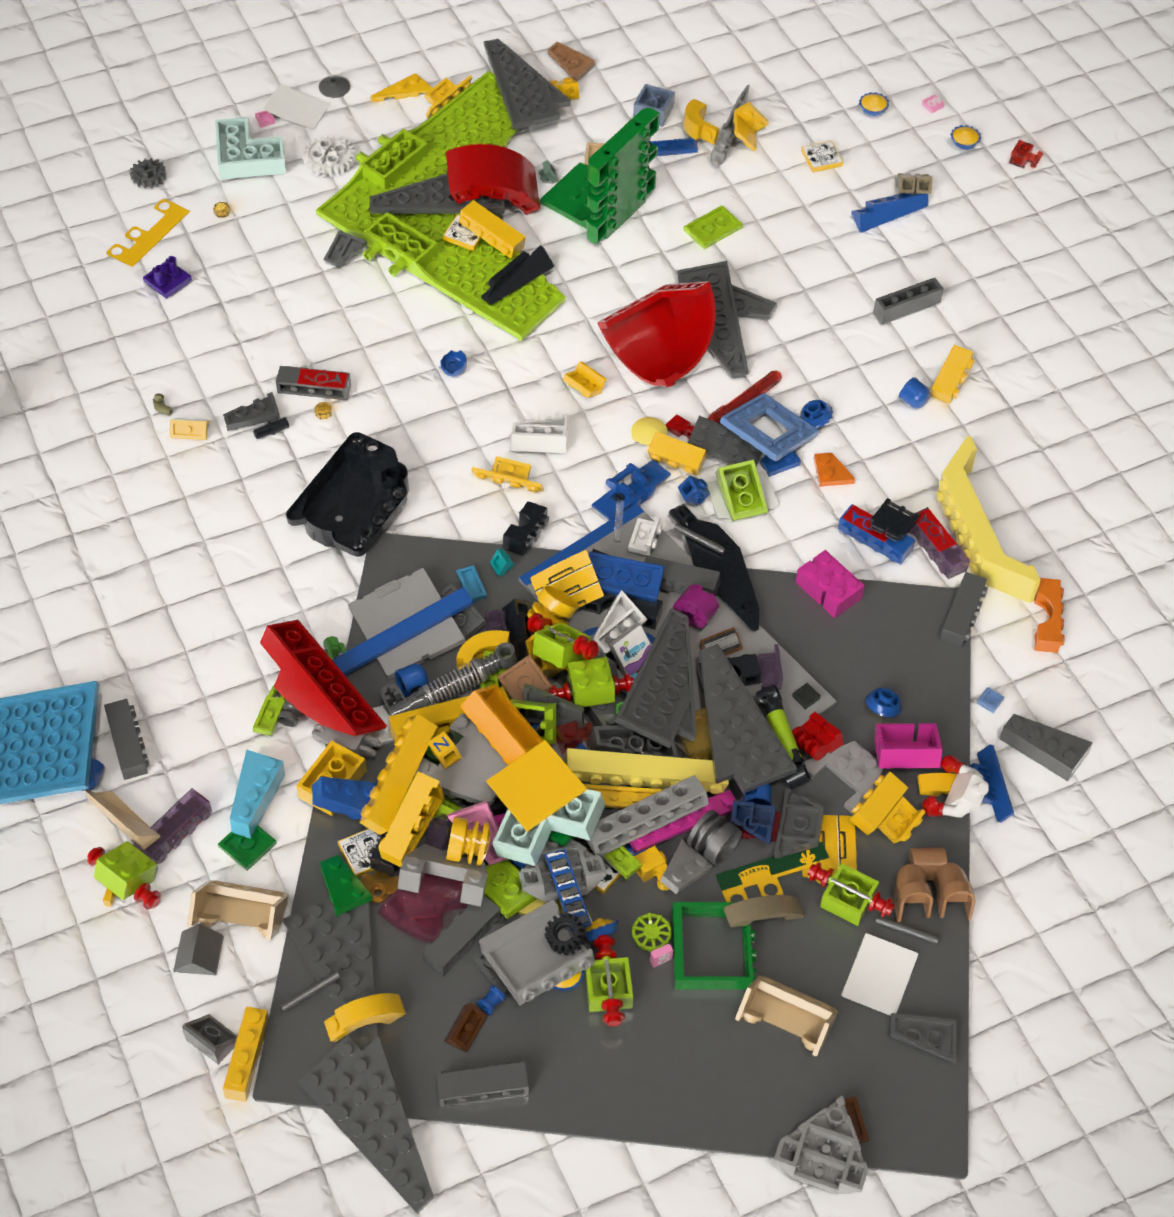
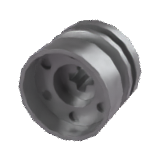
M713 809L705 813L693 827L688 836L687 844L692 848L695 847V850L699 853L704 851V857L717 866L735 849L742 836V831L731 822L725 824V818L719 816Z

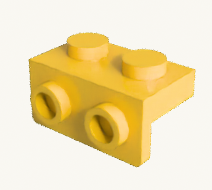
M572 77L564 78L563 81L558 82L557 80H548L570 100L579 99L578 82Z
M582 361L578 362L576 370L565 373L563 380L570 387L575 388L587 398L601 394L607 380Z
M901 797L878 828L893 844L900 841L905 842L912 835L911 830L923 821L921 817L925 814V811L923 809L917 811L904 797Z

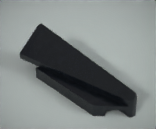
M538 246L530 255L523 251L490 278L488 284L491 287L481 295V299L492 305L554 268V264L544 247Z
M513 599L502 608V613L507 631L510 633V643L514 646L519 662L529 655L525 641L534 635L535 632L528 630L527 622L529 618L527 613L530 610V602Z

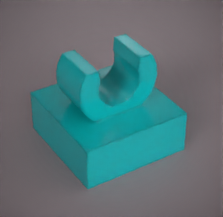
M497 549L489 562L498 576H504L507 570H511L515 565V562L510 560L511 556L506 554L504 549Z

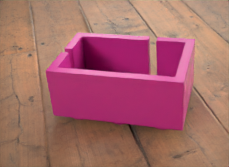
M827 550L822 551L813 558V561L810 560L797 569L795 582L819 605L823 603V608L834 618L856 604L863 597L865 585Z
M914 723L876 724L874 745L879 768H940L942 745L936 723H918L916 742H913Z

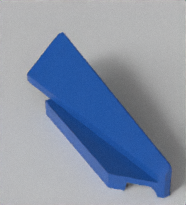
M902 193L865 201V209L852 210L851 215L859 231L862 233L927 207L928 194L913 195V193Z

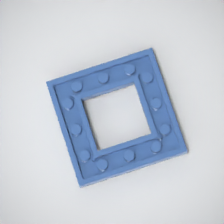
M766 393L727 413L720 420V423L727 429L733 431L775 462L817 437L819 433L817 428ZM767 414L789 431L776 439H772L750 422Z

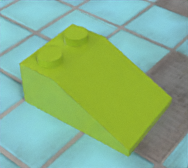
M754 460L717 469L715 474L719 489L732 521L768 513Z

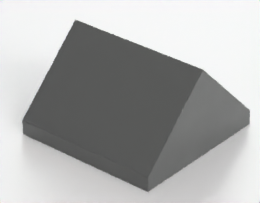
M201 924L181 931L173 971L177 973L216 976L224 935Z
M210 1014L187 1022L182 1026L186 1040L217 1065L235 1047L237 1035Z

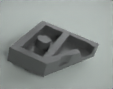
M339 230L323 260L331 265L341 267L368 243L364 239Z

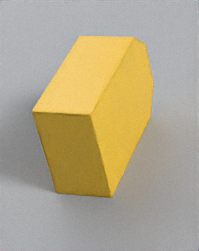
M108 888L106 889L103 903L107 907H112L116 895Z

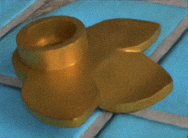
M376 871L373 876L363 873L360 881L372 894V902L382 903L387 900L389 895L400 890L398 889L399 876L391 878V875Z

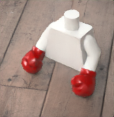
M946 755L941 760L942 769L947 773H957L945 803L937 801L935 796H929L923 800L922 809L925 811V815L929 817H944L947 815L961 818L980 807L984 795L988 792V783L984 781V777L978 770L966 766L965 763L960 762L952 755Z

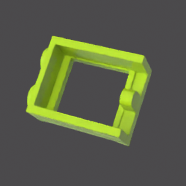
M510 699L518 711L519 708L544 711V721L540 724V728L544 729V737H540L543 741L546 740L549 745L556 743V703Z

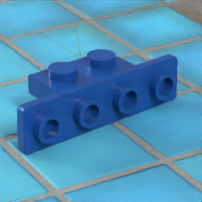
M989 744L977 753L980 764L972 763L969 767L978 770L984 777V781L988 783V792L984 795L982 803L992 805L997 822L1002 823L1014 815V810L994 745Z

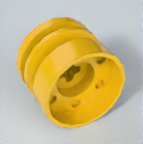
M544 585L537 597L540 602L533 603L527 616L529 618L533 614L539 613L543 618L551 619L553 625L560 622L568 625L566 618H572L579 605L565 592L553 586Z
M454 816L446 860L460 862L463 853L468 854V864H471L473 855L478 856L476 865L482 866L489 847L490 823L484 822L483 831H479V821L476 820L473 828L468 829V819Z

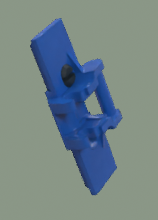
M653 459L641 468L629 463L624 470L605 481L607 487L611 490L592 503V507L608 520H611L625 509L630 508L636 503L640 505L654 495L656 486L670 477L671 473ZM631 474L632 483L626 485L624 482L618 483Z

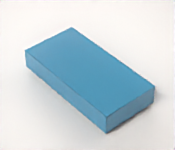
M474 565L456 570L461 586L466 589L473 602L487 598V593Z

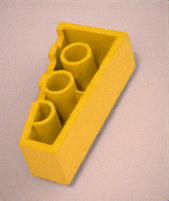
M417 771L386 837L379 844V852L382 859L401 867L405 855L416 849L445 799L439 780Z

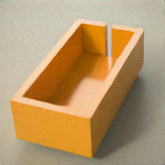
M497 684L474 690L460 706L465 715L477 726L478 731L487 738L491 747L501 755L507 765H510L543 742V739Z

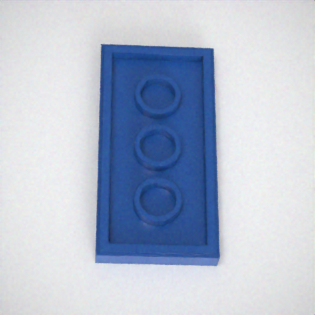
M589 551L588 556L602 592L618 595L622 590L627 597L657 603L665 566Z

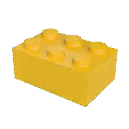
M331 740L296 785L298 798L312 805V785L320 777L360 781L367 771L365 758ZM314 806L330 816L335 814L329 810Z

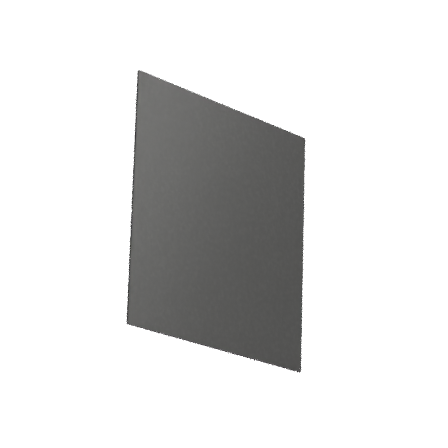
M381 533L366 552L357 599L361 600L363 596L374 592V589L393 580L397 581L407 575L411 576L413 572L422 568L426 571L438 594L451 583L459 590L462 586L456 575V570L474 565L487 593V598L475 601L472 606L486 620L487 624L471 637L485 631H507L502 613L504 606L513 599L530 602L531 609L533 603L538 602L519 582V577L562 550L531 547L523 556L504 550L506 554L511 556L510 560L515 562V565L511 570H507L504 576H498L489 562L497 549H503V544ZM747 568L760 608L759 625L837 701L836 706L824 713L822 717L827 720V723L830 722L841 731L843 745L856 741L877 759L874 745L876 724L914 723L913 742H916L918 723H936L942 745L941 760L946 755H952L960 762L965 763L966 766L970 765L971 635L968 642L964 641L962 648L939 640L957 594V588L858 579L865 585L862 599L834 618L823 608V603L819 605L795 582L797 573ZM354 617L352 618L346 651L367 641ZM463 644L431 660L429 658L424 660L425 663L421 665L428 674L429 682L433 684V680L437 682V678L441 680V676L446 677L445 674L450 675L449 672L454 673L453 670L458 671L456 657ZM377 658L346 675L348 680L372 708L384 705L380 694L382 687L390 683L397 685L395 677L388 680ZM563 669L557 675L546 678L550 684L558 682L563 687L564 683H567L568 671ZM481 682L480 685L476 684V687L472 686V690L481 689ZM417 686L411 689V695L418 692ZM877 688L890 689L899 696L902 711L895 718L880 717L879 714L873 713L871 709H868L865 697ZM623 691L619 695H615V702L611 703L615 710L616 704L624 702L626 694ZM392 697L391 699H392L393 703H394V702L397 703L396 699H395L394 697ZM584 712V718L589 723V728H593V723ZM544 730L539 736L544 737ZM394 742L383 744L379 748L372 747L376 752L374 758L362 756L366 760L367 771L360 781L379 782L377 777L387 765L386 758L394 750ZM798 747L804 761L812 758L804 752V749ZM676 748L678 758H686V757ZM940 763V768H884L882 775L885 776L888 772H891L908 787L902 797L918 811L922 809L923 800L929 796L920 794L917 776L919 774L947 772L942 769ZM825 768L813 780L811 779V782L792 789V793L799 797L803 795L812 803H817L824 807V815H853L844 807V804L856 792L828 768ZM785 777L770 783L772 789L771 806H776V811L780 813L782 812L785 790L790 788ZM732 778L725 791L730 790L735 799L741 801L745 795L735 779ZM706 792L707 798H711L713 796L718 795L713 794L711 792ZM941 793L935 798L938 802L945 803L948 794ZM464 799L459 807L466 808L477 803L467 802ZM313 806L290 915L329 896L328 888L325 886L320 871V862L339 855L348 866L338 846V841L368 829L359 823L360 819L348 818V815L340 812L330 816ZM732 813L723 816L725 818V824L731 822L734 826H736V824L731 821ZM970 813L961 818L947 815L944 817H929L924 814L921 817L923 821L911 830L912 835L905 842L900 841L894 844L878 827L867 836L855 825L857 871L879 881L877 891L881 893V898L885 900L893 899L896 875L901 867L909 864V849L944 847L947 863L957 864L964 870L970 882ZM450 819L447 822L444 829H447L449 826L453 824V822H451ZM428 827L416 849L436 836L449 838L451 829L445 834L440 835L437 830L434 831ZM692 830L654 845L658 851L664 853L667 866L681 840L687 843L688 836ZM740 838L735 849L721 864L717 866L713 864L708 873L677 894L670 889L667 891L660 890L657 887L656 876L643 882L637 872H635L627 880L621 875L604 895L595 888L587 895H582L592 922L597 918L613 921L619 919L618 931L611 933L615 939V945L611 948L616 951V958L628 957L633 991V1008L619 1009L625 1016L624 1021L620 1025L609 1026L604 1023L603 1016L606 1014V1011L589 1012L584 974L583 981L579 983L578 987L565 991L552 988L522 1005L517 1003L508 990L505 1000L493 1009L492 1015L486 1017L468 1052H464L449 1045L444 1040L463 1006L472 1003L479 1008L477 1001L483 999L489 992V988L494 985L475 965L474 960L481 948L479 941L444 977L424 961L423 952L426 945L431 941L434 942L438 938L440 931L444 927H449L453 923L455 916L460 912L463 913L468 904L460 902L463 881L425 873L419 893L400 889L398 892L389 895L387 900L382 903L369 902L375 994H399L406 1013L391 1024L377 1023L378 1037L382 1042L407 1118L774 1159L780 1139L797 1130L798 1126L825 1107L827 1108L832 1105L836 1099L843 1095L844 1099L857 1097L869 1138L868 1142L860 1143V1151L868 1169L964 1180L968 1176L969 920H967L964 902H947L944 918H940L936 899V886L933 881L929 880L926 883L930 886L933 897L930 918H926L923 903H904L902 919L899 923L939 936L936 945L876 924L878 915L881 916V912L876 909L872 912L867 909L860 924L856 926L821 908L822 896L829 884L823 888L816 879L813 882L809 881V877H802V870L778 877L783 895L796 897L805 916L801 919L785 920L784 917L754 920V923H750L751 930H755V942H752V949H756V962H753V969H757V977H768L838 1010L837 1017L823 1048L816 1057L812 1055L814 1051L804 1047L802 1037L764 1020L756 1022V1024L747 1022L744 1016L739 1021L735 1020L746 990H674L673 957L672 960L653 968L650 963L651 952L639 948L632 939V926L637 918L648 913L657 914L664 917L670 923L672 933L668 944L673 949V902H726L715 874L774 857L776 842H771V845H768L757 838ZM484 859V864L486 867L487 865H489V863ZM398 866L394 876H399L401 867ZM374 870V871L369 872V873H367V874H370V875L373 876V874H374L377 870ZM757 884L744 888L748 899L762 896ZM767 884L764 887V892L767 895H775L778 891L774 884ZM735 894L731 897L730 902L743 901L744 898L739 894ZM894 907L891 915H886L885 918L897 922ZM517 912L507 919L501 913V919L496 924L507 925L522 916ZM682 917L684 976L745 977L742 926L730 927L727 918ZM652 918V924H654L657 919ZM648 919L643 920L646 924H649ZM660 921L657 926L659 927L664 923ZM641 923L637 925V927L644 928V926ZM667 927L660 930L668 932ZM288 930L252 1097L256 1102L320 1108L298 1082L345 1037L337 1042L330 1041L324 1021L332 1017L333 1013L321 991L287 1012L282 1010L280 1005L316 984ZM635 930V935L643 933L642 931ZM866 933L918 953L897 1014L956 1019V1064L891 1038L890 1015L841 996ZM660 935V937H661L664 941H665L666 938L668 937V936ZM641 937L638 940L642 944L645 939ZM584 938L585 948L587 950L592 949L594 960H596L595 954L599 949L594 947V940L587 941ZM659 940L655 941L656 946L662 944ZM647 942L646 946L652 947V942ZM515 1060L525 1062L529 1095L440 1108L436 1074H440L445 1070L461 1071L466 1067L482 1068L488 1064L504 1065Z

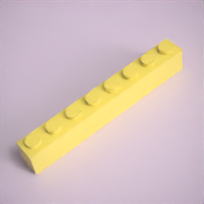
M567 748L563 757L565 764L580 781L592 784L608 783L613 786L630 785L632 787L645 786L652 789L668 788L695 775L706 792L713 794L723 793L729 784L728 780L716 784L712 760Z

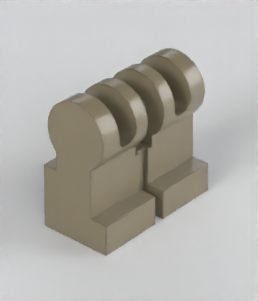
M898 173V192L914 193L915 191L916 193L931 194L933 177L929 176V174L921 175L915 173L914 176L911 173Z

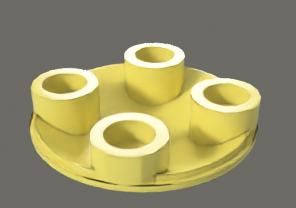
M644 417L637 420L631 429L632 439L648 446L655 432L667 435L666 425L654 417Z

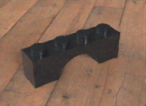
M603 592V597L583 605L582 610L600 615L603 611L610 608L617 595ZM628 597L647 618V621L642 626L656 630L662 613L663 601L657 599L656 603Z

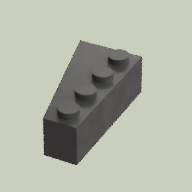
M1013 714L1003 726L999 738L1067 782L1088 756L1093 744L1091 741L1017 714Z
M622 725L594 726L588 736L590 750L678 758L674 740L670 748Z

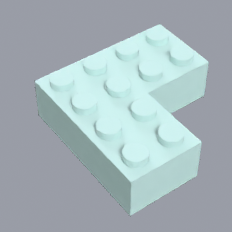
M248 117L215 120L220 180L286 174L282 136L250 139Z
M587 789V791L528 832H526L513 814L507 810L492 843L497 856L536 866L551 831L591 840L605 807L601 792Z

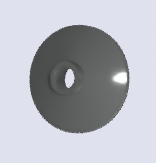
M328 76L320 81L319 91L328 98L343 97L350 91V82L343 76Z

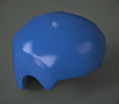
M450 350L440 361L441 370L446 375L452 377L463 374L467 368V357L462 350L458 352Z

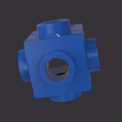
M693 476L687 477L677 487L687 503L697 506L703 503L711 494L707 488L708 484L703 479Z

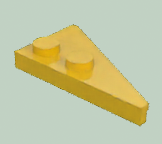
M414 73L371 95V101L382 102L384 98L394 97V100L418 97L419 93H426L432 87L417 73Z

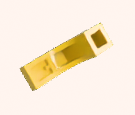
M694 98L686 105L683 128L693 139L698 140L701 138L714 145L718 140L720 128L703 120L705 119L707 104Z
M491 630L474 635L460 648L456 657L457 667L462 669L461 665L465 667L466 663L470 668L469 661L471 662L475 658H483L485 651L494 652L501 643H510V633L508 631Z
M381 993L366 996L339 1007L335 1010L336 1014L324 1021L330 1041L337 1042L360 1027L374 1023L391 1024L406 1013L399 994Z

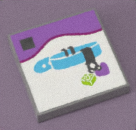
M641 623L634 624L608 644L623 675L626 673L631 675L638 671L652 646Z

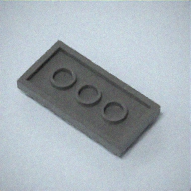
M700 415L688 441L691 445L705 449L707 455L731 465L754 460L757 467L762 454L760 450L740 438L733 431Z

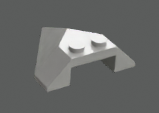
M548 839L537 865L527 864L519 872L522 889L524 892L544 902L559 900L545 860V854L565 849L581 895H587L607 875L603 859L597 854L594 856L587 852L586 847L573 839L565 847Z
M843 1095L836 1099L832 1105L827 1108L825 1107L798 1126L797 1130L780 1139L773 1162L795 1180L835 1194L860 1193L864 1187L868 1167L862 1157L861 1147L850 1115L848 1116L845 1108Z

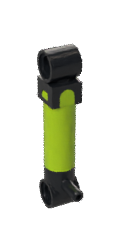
M773 684L757 691L756 695L764 710L767 722L797 767L796 773L785 777L789 787L794 789L811 782L803 756L798 750L783 708L782 697L777 686Z

